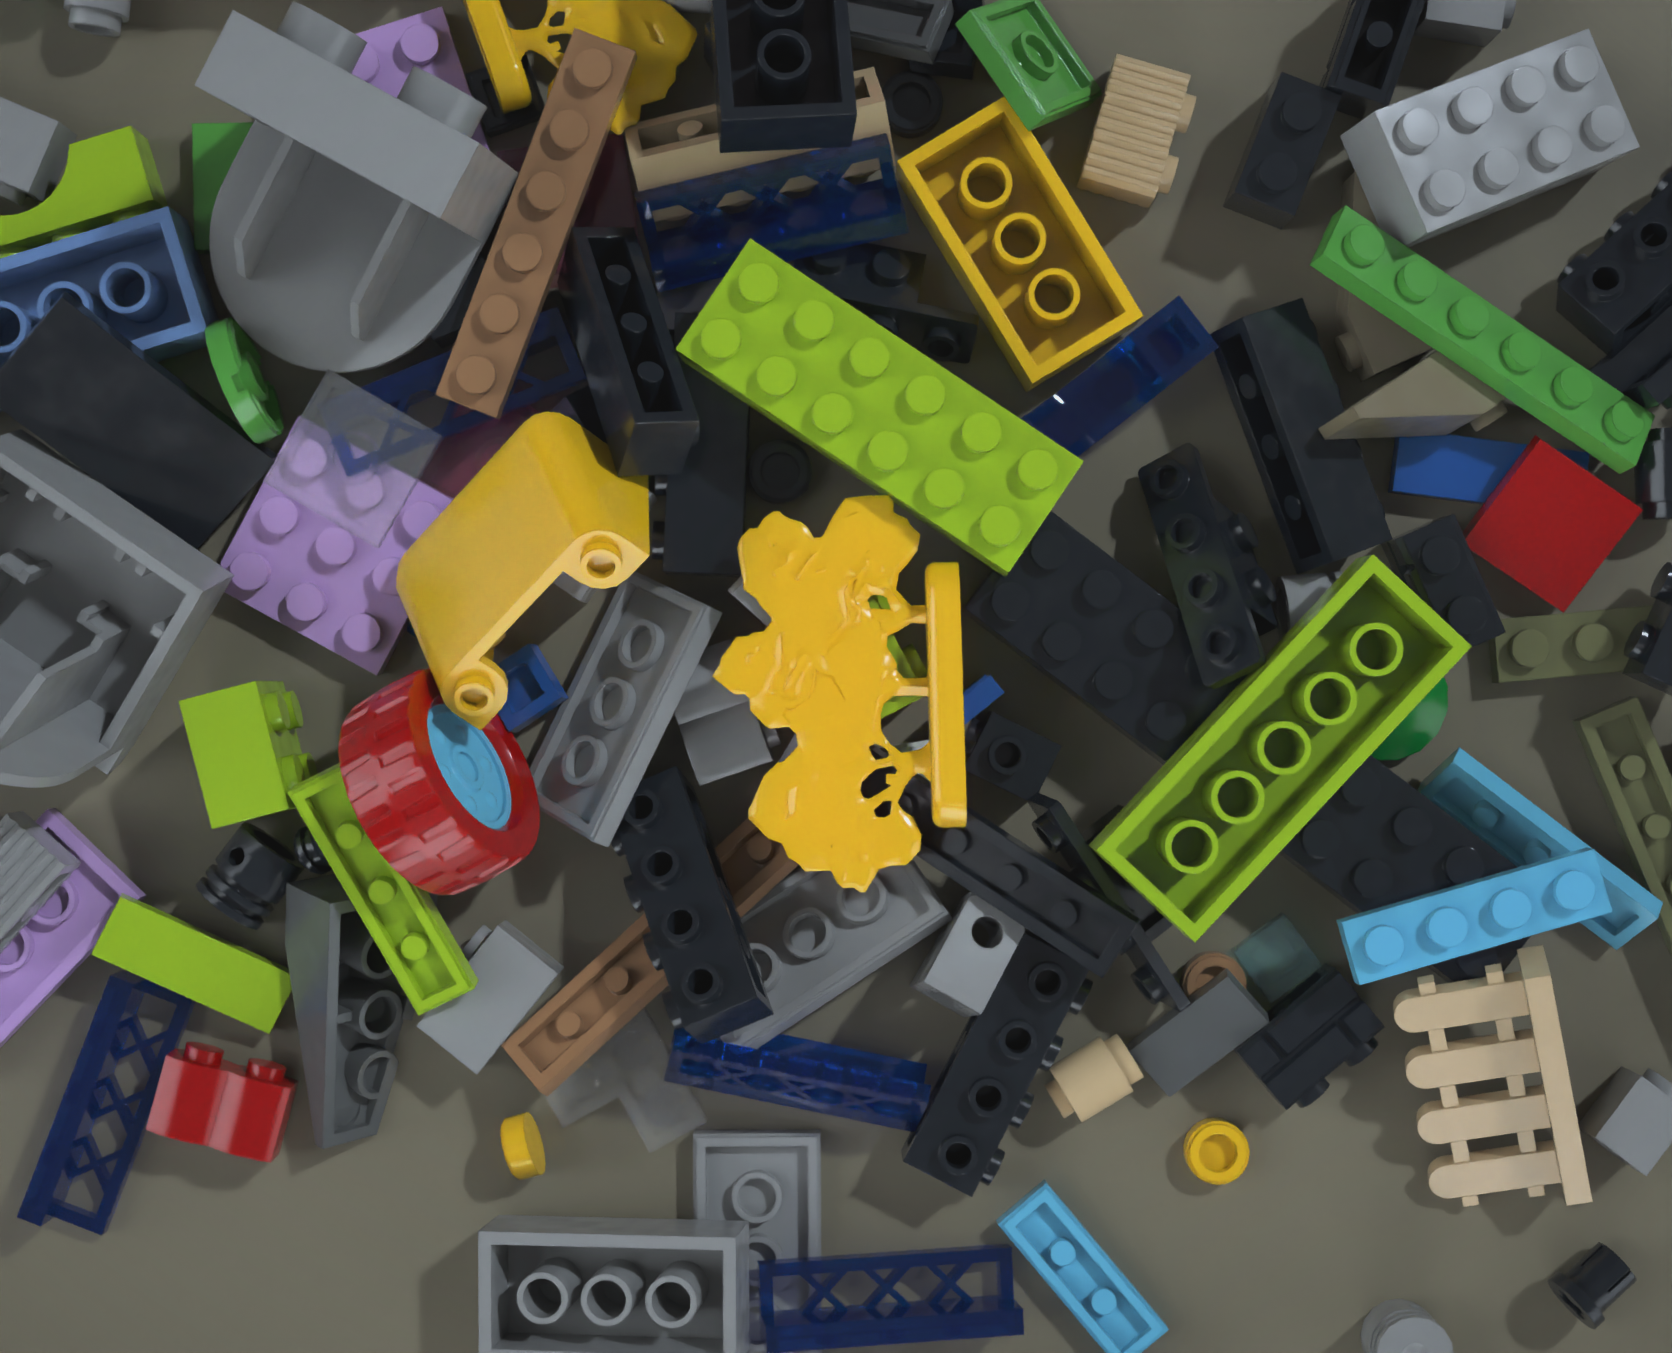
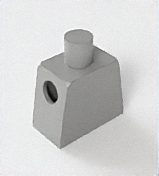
M969 892L958 900L950 914L953 920L943 926L910 984V987L962 1017L982 1014L1026 930L1024 926L976 894ZM975 923L983 925L988 931L989 940L985 948L979 946L972 937V929Z

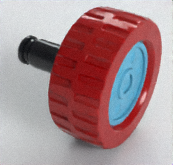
M430 668L417 670L388 684L358 703L348 713L341 727L338 744L340 770L346 793L357 819L372 844L389 865L407 881L432 894L456 895L496 877L524 860L530 854L536 844L540 828L538 795L526 758L513 733L508 731L498 713L482 730L463 720L445 705ZM305 826L299 829L294 838V849L301 864L310 872L320 875L331 871V866L308 827Z

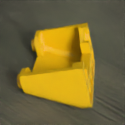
M542 412L535 414L523 422L403 554L398 563L396 589L442 699L454 714L477 729L482 730L502 709L507 701L508 680L505 672L493 662L494 648L506 637V631L563 571L586 586L606 589L618 586L628 579L650 556L648 475L618 477L608 444L570 417L561 413Z

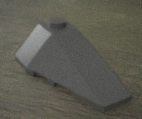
M331 874L286 883L285 948L315 1145L325 1149L377 1135L399 1064L393 1052L403 1020H412L415 1009L336 875ZM428 892L437 907L438 895Z

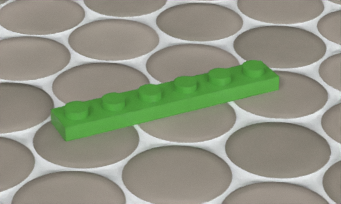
M1347 205L1331 217L1310 266L1617 473L1622 474L1636 466L1655 418L1654 414Z

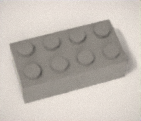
M1589 28L1376 110L1340 136L1379 228L1408 248L1596 172L1640 147Z
M498 1215L478 1231L479 1353H748L750 1349L749 1221Z

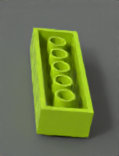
M751 238L676 347V351L683 362L880 494L889 495L895 504L1005 578L1084 462Z
M1374 554L1356 558L1265 656L1266 663L1262 667L1250 672L1088 846L1184 936L1196 942L1472 646Z

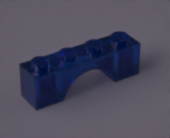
M1177 296L1079 376L1020 419L1079 457L1208 357L1219 346L1183 299Z

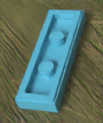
M1045 1179L996 1219L998 1226L1105 1353H1142L1169 1330L1166 1323Z

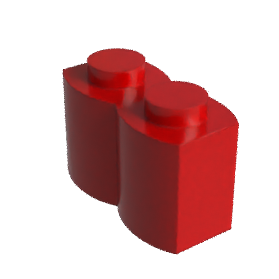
M187 1042L185 1050L175 1048L166 1054L145 1130L171 1139L209 1146L228 1154L271 1163L279 1155L299 1083L296 1079L284 1076L286 1072L284 1065L259 1058H250L247 1066L238 1065L223 1059V1049L200 1042Z

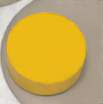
M524 1112L504 1118L500 1127V1137L504 1157L512 1175L519 1180H524L544 1174L546 1166L542 1138L533 1116L529 1112Z
M1212 1117L1197 1122L1186 1134L1183 1144V1155L1188 1167L1199 1179L1206 1183L1221 1185L1232 1182L1244 1172L1249 1161L1250 1150L1245 1135L1236 1125L1223 1118Z

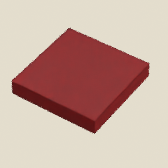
M1535 435L1463 530V534L1470 550L1564 613L1643 509Z

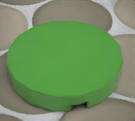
M232 317L209 323L205 328L206 345L216 376L234 415L254 443L261 445L271 441L272 438L282 434L284 419L274 385H270L269 380L265 381L259 368L262 363L258 349L251 337Z

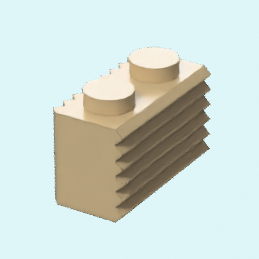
M1116 54L1109 71L1076 187L1095 194H1101L1105 197H1113L1119 201H1126L1129 204H1137L1143 208L1150 207L1157 192L1168 195L1179 161V157L1169 155L1175 131L1186 133L1197 96L1186 93L1191 75Z

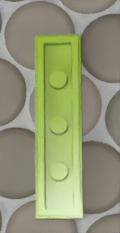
M340 763L294 785L288 791L289 797L418 1016L475 989L479 980L429 893L413 885L395 871L378 852L362 828L346 793Z

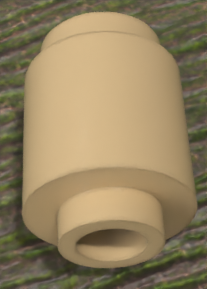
M1116 1033L1105 1041L1099 1036L1053 1064L1049 1070L1054 1079L1045 1084L1044 1087L1063 1118L1075 1112L1081 1123L1132 1093L1131 1085L1144 1078L1127 1047Z

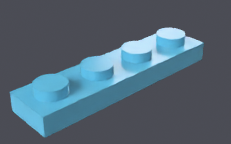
M1460 747L1421 781L1417 790L1517 867L1586 847L1591 848ZM1595 851L1613 912L1584 920L1580 923L1615 950H1618L1658 919L1663 902Z
M1586 847L1337 919L1336 921L1354 983L1363 985L1602 916L1613 911L1595 849Z

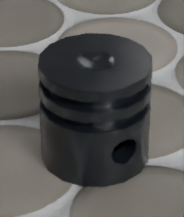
M244 822L215 860L218 865L212 864L206 871L208 878L202 877L197 882L196 887L206 900L225 915L250 929L258 930L264 923L262 916L268 917L274 910L271 903L278 904L286 894V883L296 881L305 867L301 864L297 855L286 845L264 830Z

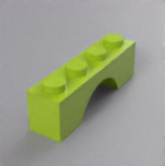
M130 125L69 144L65 172L53 193L41 204L28 211L14 215H0V259L168 206L148 139Z

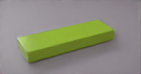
M121 893L91 953L95 957L270 1034L292 991L289 968L124 893Z

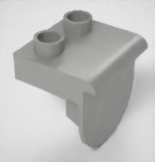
M292 1L276 33L232 10L195 83V86L255 119L221 185L212 211L209 249L213 274L220 295L234 319L253 340L272 354L292 364L324 372L348 373L365 371L393 362L422 344L444 320L505 204H508L519 173L482 144L471 139L487 106L458 88L413 66L396 98L352 74L367 42L314 10Z
M22 429L0 435V784L25 788H43L66 783L93 766L108 775L121 763L137 741L234 575Z

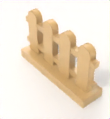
M1543 945L1517 949L1521 970L1518 972L1503 974L1501 963L1484 966L1486 977L1435 985L1433 974L1417 977L1419 988L1408 989L1399 993L1393 1002L1395 1022L1402 1030L1410 1033L1428 1031L1430 1044L1417 1046L1407 1053L1405 1057V1070L1407 1079L1415 1087L1421 1089L1439 1087L1441 1100L1423 1104L1416 1114L1418 1133L1423 1140L1431 1144L1450 1143L1452 1155L1440 1156L1429 1164L1427 1174L1431 1191L1445 1199L1461 1197L1463 1207L1479 1205V1194L1527 1188L1530 1198L1544 1196V1185L1561 1183L1566 1206L1593 1202L1552 978ZM1529 1015L1531 1028L1514 1031L1512 1018ZM1495 1020L1497 1034L1453 1041L1446 1040L1444 1028ZM1540 1072L1542 1084L1525 1087L1522 1074ZM1506 1077L1508 1090L1462 1097L1457 1095V1084ZM1551 1129L1552 1140L1535 1142L1533 1130ZM1517 1133L1519 1145L1472 1152L1468 1150L1467 1140Z

